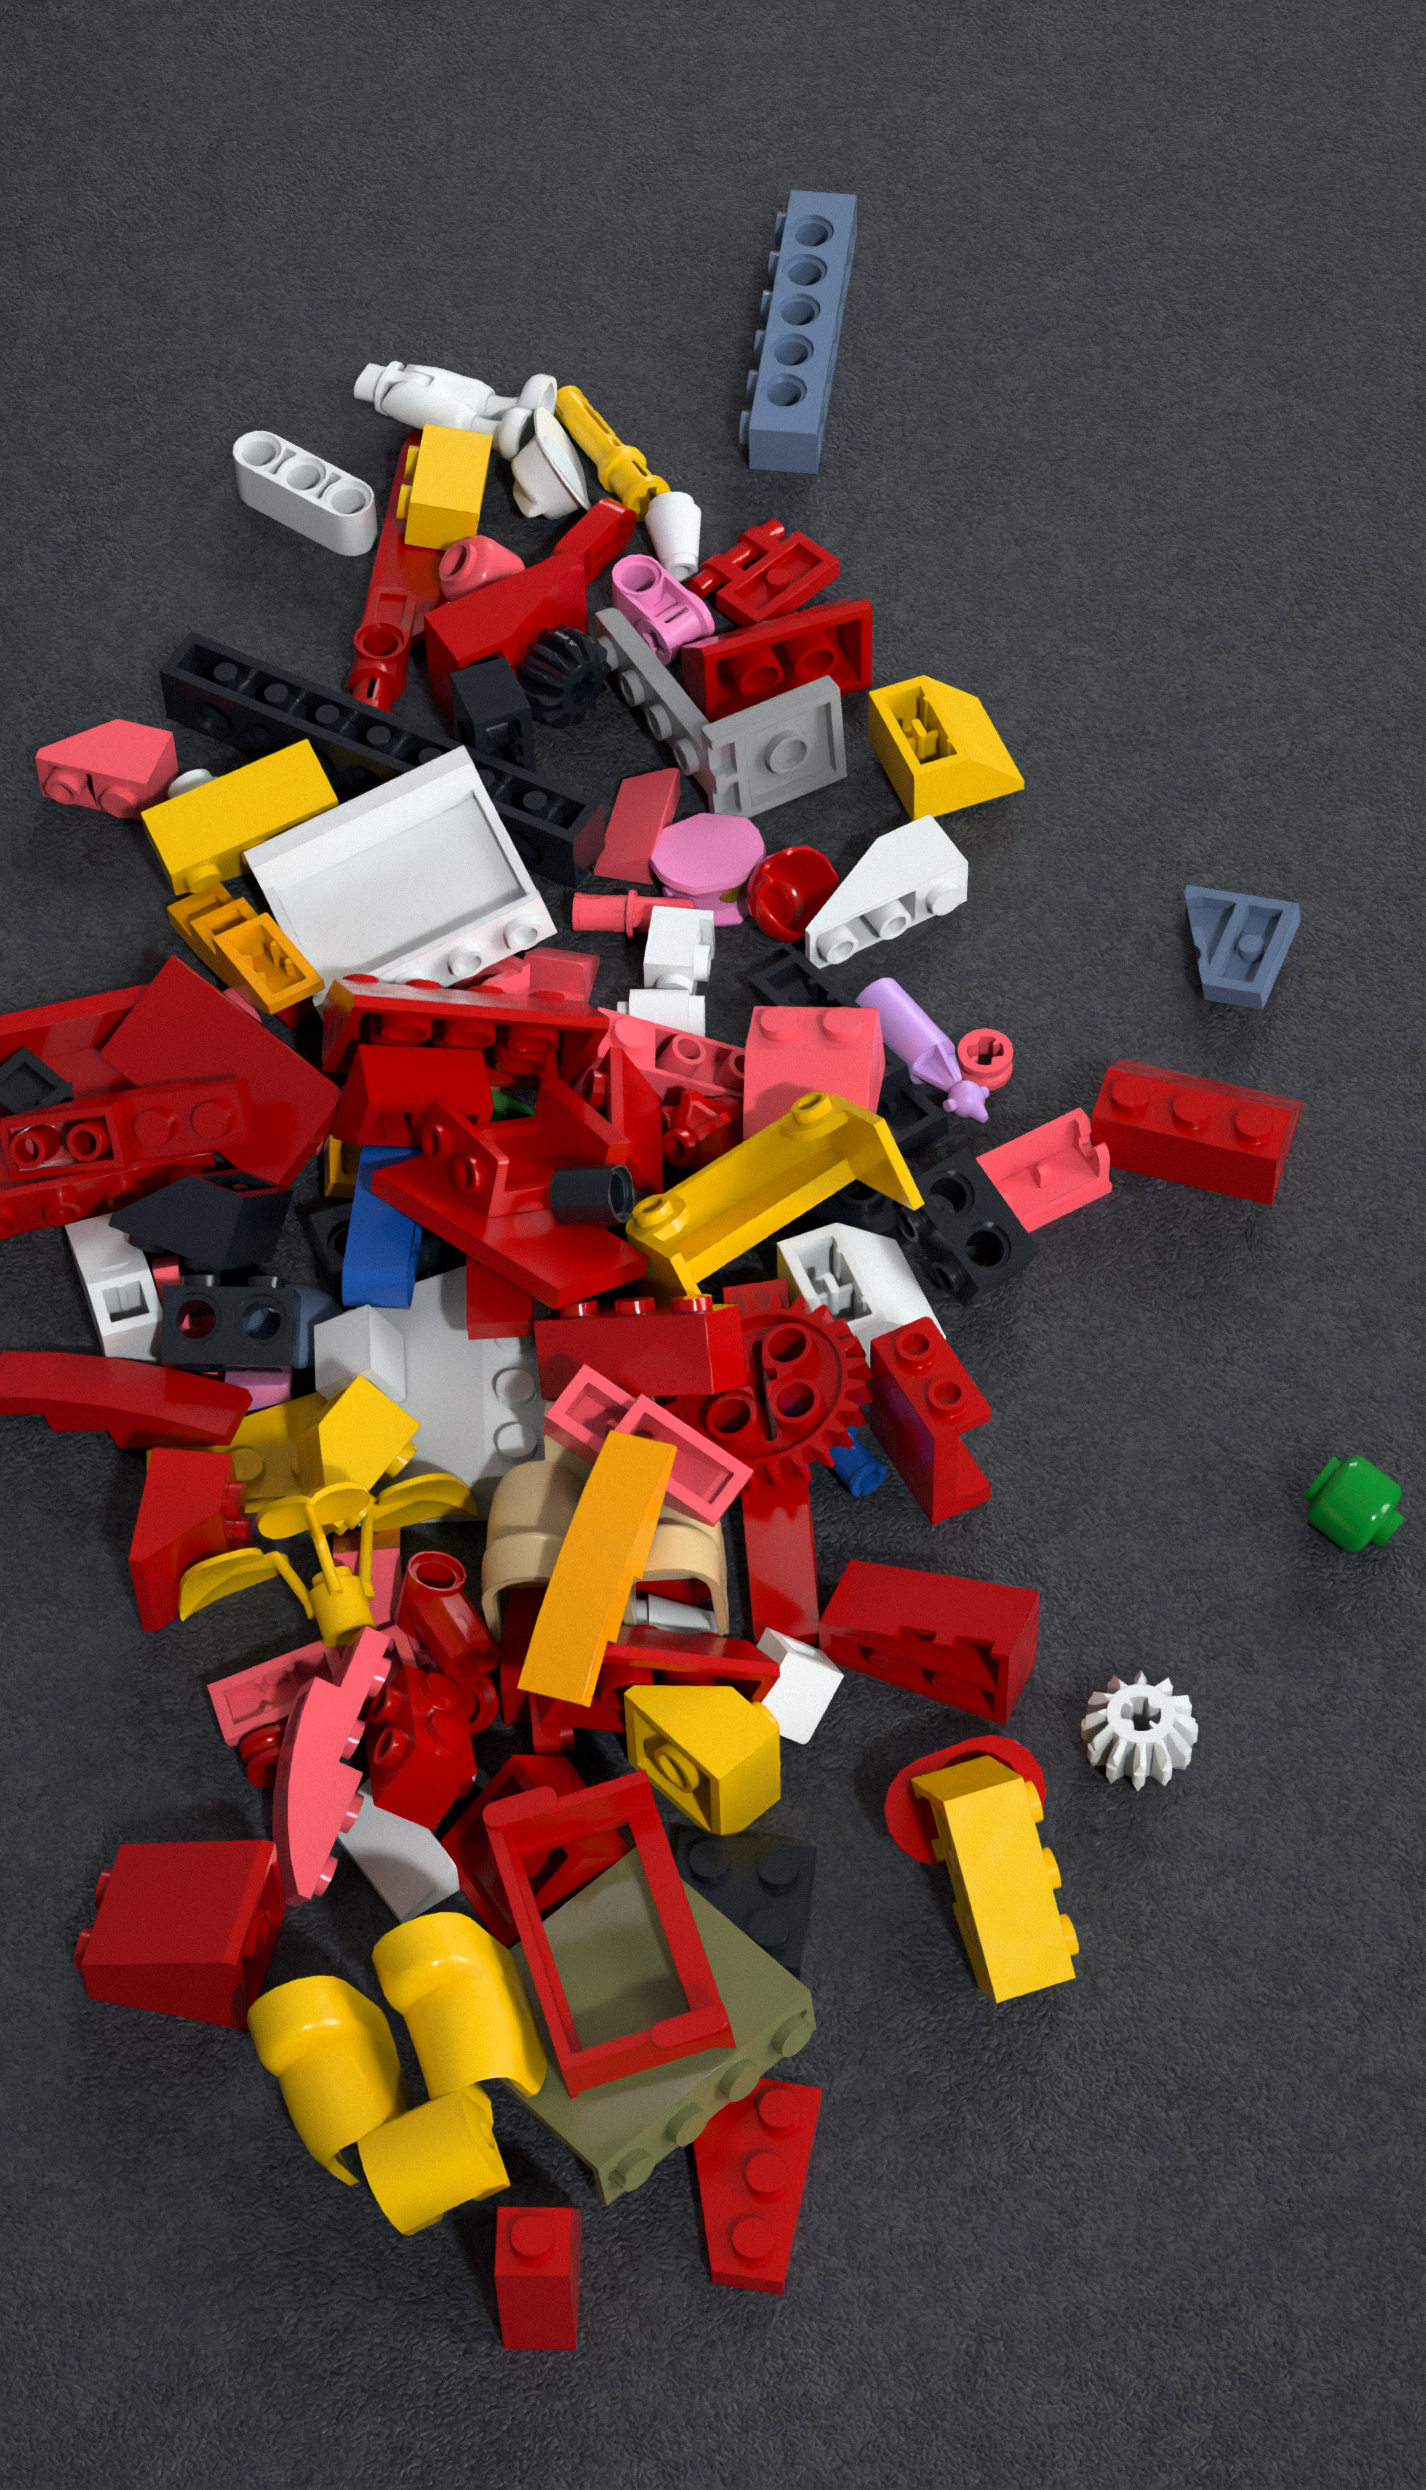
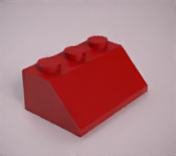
M845 598L681 646L682 686L709 723L718 721L826 675H829L838 685L841 696L872 687V606L868 599Z
M1121 1058L1107 1069L1091 1116L1090 1141L1093 1147L1103 1142L1106 1143L1110 1155V1167L1272 1205L1302 1112L1303 1101Z
M651 1625L621 1626L617 1642H607L590 1708L538 1695L540 1723L626 1733L624 1693L633 1685L732 1686L749 1703L752 1701L762 1703L779 1679L780 1667L777 1662L749 1641L722 1638L720 1635L711 1632L687 1634L662 1631Z

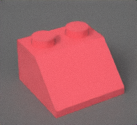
M754 1006L745 1046L743 1142L789 1113L792 1105L799 1098L815 1091H824L827 1095H840L876 1114L886 1065L878 1008Z

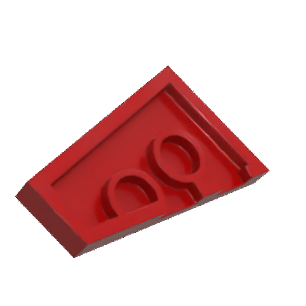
M760 2078L755 2088L745 2098L737 2102L731 2101L709 2119L702 2133L692 2142L712 2283L783 2295L822 2103V2088Z

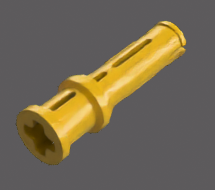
M569 385L557 390L554 416L568 430L569 434L586 455L596 464L598 479L603 488L608 492L616 493L622 500L623 505L636 512L637 522H643L646 513L649 511L648 505L650 501L660 494L671 492L669 485L660 476L652 475L646 468L647 462L641 451L635 447L624 445L619 440L614 431L589 404L579 388Z

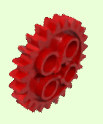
M773 1294L767 1309L759 1310L753 1297H748L745 1303V1312L740 1315L747 1384L716 1394L664 1396L667 1404L662 1407L751 1468L753 1475L748 1480L747 1485L753 1495L760 1493L765 1479L769 1478L773 1479L780 1492L786 1491L788 1474L795 1471L806 1483L812 1481L809 1464L816 1460L832 1468L835 1464L829 1449L833 1445L848 1449L852 1448L854 1444L846 1427L865 1426L867 1421L859 1406L873 1402V1396L866 1384L867 1381L873 1378V1374L865 1359L867 1355L858 1337L853 1336L846 1320L842 1317L834 1321L828 1306L822 1304L812 1312L804 1296H799L789 1310H787L780 1295ZM759 1347H762V1365L770 1378V1381L766 1383V1393L777 1429V1436L772 1441H770V1422L761 1407L766 1403V1395L763 1381L756 1365L755 1351ZM800 1355L797 1359L787 1362L791 1357ZM806 1409H810V1410L807 1411L804 1415H801V1416H799V1417H794V1416L797 1415L799 1412H801V1411H803V1410H806ZM746 1425L741 1430L731 1433L735 1428Z

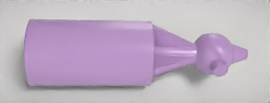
M882 978L866 987L855 1002L862 1008H878L882 1040L908 1064L910 1080L915 1084L926 1083L948 1093V1100L943 1102L946 1112L952 1111L957 1116L963 1118L971 1117L981 1123L986 1122L989 1116L984 1104L985 1098H988L990 1095L989 1089L986 1086L980 1087L973 1081L962 1080L955 1055V1045L894 979Z

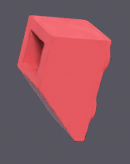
M115 719L40 748L35 756L43 797L54 799L66 805L76 804L108 812L119 818H133L141 821L140 812L164 802L168 789L179 772L173 732L120 719Z

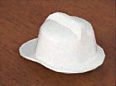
M539 407L534 410L536 435L517 454L511 463L512 473L516 479L513 486V496L523 515L528 518L542 514L549 520H553L581 507H584L589 512L592 506L588 500L585 476L577 452L557 419L548 410Z

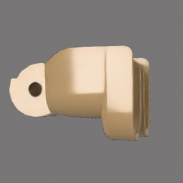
M646 1396L655 1402L654 1396ZM556 1401L545 1402L544 1419ZM545 1434V1460L522 1463L514 1466L505 1474L495 1489L487 1523L486 1551L482 1561V1607L488 1630L499 1647L502 1644L504 1625V1590L548 1587L562 1544L594 1467ZM662 1504L649 1556L643 1571L642 1580L633 1578L623 1616L624 1626L631 1627L637 1625L636 1582L698 1578L704 1581L711 1590L718 1634H729L727 1566L720 1520L713 1528Z

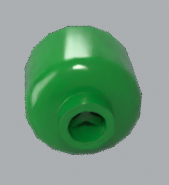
M1358 1454L1348 1456L1343 1461L1334 1456L1303 1496L1310 1503L1306 1513L1308 1522L1349 1553L1361 1551L1370 1541L1381 1549L1405 1518L1395 1510L1402 1497L1401 1486L1366 1458Z

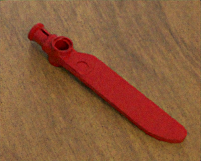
M415 427L402 446L362 620L360 628L357 629L354 635V658L348 680V688L352 698L390 714H393L391 712L392 704L400 698V694L404 692L407 686L410 648L425 639L423 614L449 602L441 590V578L439 576V566L446 551L404 544L407 520L396 519L401 485L413 486V481L404 479L409 445L419 447L421 445L423 430Z

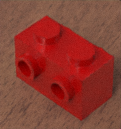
M405 1664L390 1686L387 1684L383 1685L376 1697L372 1699L368 1716L364 1720V1734L374 1806L433 1831L455 1800H461L468 1795L476 1780L478 1766L473 1754L470 1735L471 1723L468 1720L462 1688L442 1674H428Z

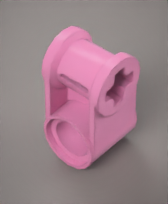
M639 554L622 558L615 564L612 571V608L622 612L663 665L666 666L676 659L677 651L681 649V646L687 645L695 639L701 640L714 635V620L705 603L696 594L688 591L657 560L650 556Z

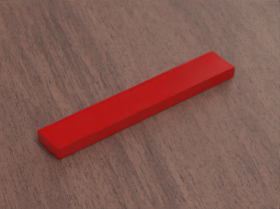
M787 1278L723 1288L724 1304H739L740 1315L745 1312V1303L748 1297H753L759 1310L767 1309L773 1294L780 1295L787 1310L792 1305ZM759 1347L755 1351L756 1365L761 1375L766 1395V1403L761 1407L770 1422V1441H772L777 1436V1429L766 1393V1383L770 1381V1378L762 1365V1347ZM797 1355L791 1357L787 1362L797 1359ZM802 1411L799 1412V1413H798L797 1415H795L794 1417H799V1416H801V1415H802ZM742 1425L735 1428L736 1432L741 1430L746 1425ZM795 1471L788 1474L786 1491L780 1492L773 1479L769 1478L765 1479L758 1495H753L746 1483L741 1490L755 1645L757 1646L766 1628L775 1630L805 1644L819 1643V1621L822 1613L809 1482L806 1483Z

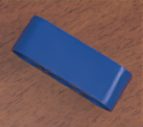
M363 1145L342 1271V1301L344 1306L362 1307L369 1304L375 1308L410 1310L423 1226L375 1196L374 1193L370 1192L373 1171L422 1155V1147Z

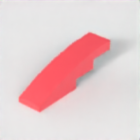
M397 1625L379 1631L391 1637L383 1655L384 1658L391 1660L390 1670L383 1685L387 1684L390 1686L405 1664L428 1674L439 1673L444 1675L423 1640L412 1638L403 1633ZM323 1639L207 1685L228 1747L241 1745L248 1735L259 1729L276 1725L286 1726L300 1686L315 1676L331 1683L346 1646L329 1648L324 1645ZM494 1669L486 1673L491 1678L496 1677ZM366 1696L357 1719L361 1721L366 1719L373 1697Z

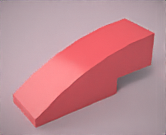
M586 1364L582 1366L545 1415L542 1433L593 1466L610 1430L677 1446L663 1505L713 1528L753 1475L751 1468L645 1395L641 1394L636 1400Z

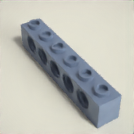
M791 190L787 213H777L775 245L781 246L780 251L770 252L768 264V284L774 285L773 290L763 291L761 324H767L766 330H756L754 342V364H760L759 370H749L746 401L747 404H753L752 411L742 410L740 419L739 444L749 445V469L817 474L857 237V195Z

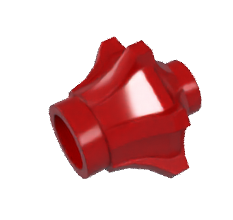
M687 1089L681 1092V1103L678 1106H662L661 1124L665 1130L662 1136V1155L666 1162L677 1167L684 1166L693 1175L743 1142V1105L730 1096L708 1099L697 1090Z

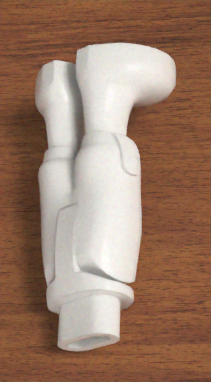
M392 361L387 367L369 363L356 381L354 397L374 403L377 412L391 416L417 429L424 430L425 424L493 435L491 449L499 452L503 459L512 462L517 454L536 435L534 410L543 407L554 416L557 400V383L553 376L537 374L526 382L519 397H501L495 395L491 387L477 379L465 377L438 367L408 364L404 369V365L401 362Z

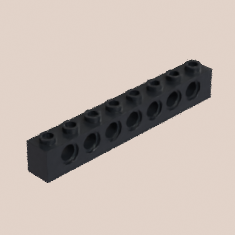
M192 631L159 670L166 717L261 758L308 739L331 787L354 797H358L464 745L525 868L574 889L578 887L605 848L603 801Z

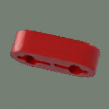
M610 497L603 498L558 542L551 557L580 546L584 551L585 585L587 587L629 543L636 527V512Z

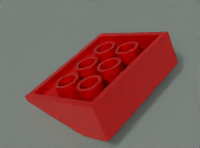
M351 974L342 979H334L324 999L322 1072L349 1074L358 1044L431 1048L447 1047L483 1050L490 1086L539 1090L540 1083L563 1080L572 1088L609 1031V1017L584 1001L565 1000L563 994L554 991H537L530 993L528 996L503 994L502 989L489 985L473 986L465 991L443 989L441 984L431 980H412L404 985L379 983V979L372 975Z

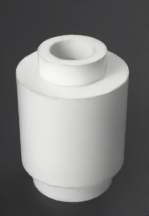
M630 989L629 1002L618 1001L617 1012L705 1037V996H690L689 989Z

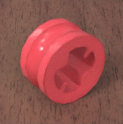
M985 1028L974 1030L960 1040L957 1056L962 1080L973 1081L980 1087L986 1086L989 1091L1004 1086L1010 1080L1013 1071V1047L1006 1035L997 1030ZM979 1055L992 1056L991 1065L978 1064Z

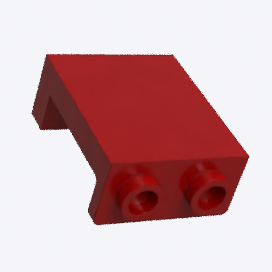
M563 1080L540 1083L533 1117L473 1125L445 1098L432 1100L427 1125L422 1132L421 1154L489 1218L551 1208L550 1183L558 1167L604 1164L626 1165L630 1141Z
M925 1316L870 1340V1370L873 1374V1378L870 1380V1392L873 1396V1402L870 1403V1430L932 1525L937 1524L990 1500V1484L959 1436L988 1422L991 1419V1408L933 1320Z

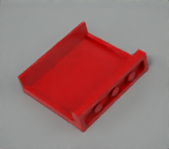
M151 983L0 1015V1067L25 1046L63 1080L73 1082L72 1101L139 1089L138 1086L99 1056V1053ZM0 1113V1119L5 1117L3 1114ZM0 1138V1240L10 1238L19 1233L51 1226L61 1227L78 1220L116 1212L185 1176L216 1172L213 1150L134 1160L127 1166L10 1182Z

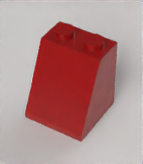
M266 1840L121 1844L113 1869L104 1868L97 1884L95 1906L99 1911L93 1929H83L76 1947L75 1968L82 1970L88 1998L249 2031L246 2020L248 2011L260 1998L287 1912L275 1842Z

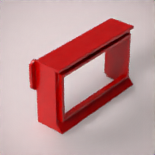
M646 1769L561 1797L557 1796L553 1788L540 1786L491 1802L484 1808L482 1818L571 2099L578 2097V2092L711 2048H736L724 2004H722L655 1803ZM629 1824L691 2012L658 2022L652 2028L582 2050L522 1859Z

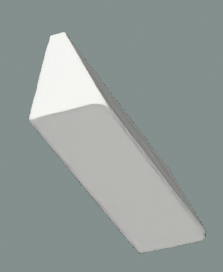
M369 1778L356 1791V1793L364 1796V1801L354 1825L347 1834L339 1831L336 1839L402 1924L412 1920L460 1890L457 1867L429 1829L374 1806L371 1780Z

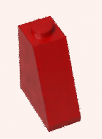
M498 2207L494 2276L504 2349L577 2350L581 2209L566 2207Z

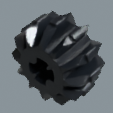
M560 624L554 630L544 628L538 643H528V654L524 660L516 664L521 670L517 680L531 706L532 717L550 727L555 726L563 730L570 723L580 725L588 709H597L596 700L599 694L607 691V687L603 682L610 674L612 666L606 661L608 650L601 646L598 640L585 632L564 624Z

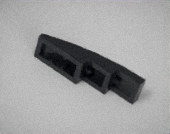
M799 950L748 978L751 990L763 1006L862 1008ZM883 1042L886 1065L876 1114L885 1119L895 1143L900 1146L901 1155L907 1158L949 1133L947 1115L910 1083L908 1064Z

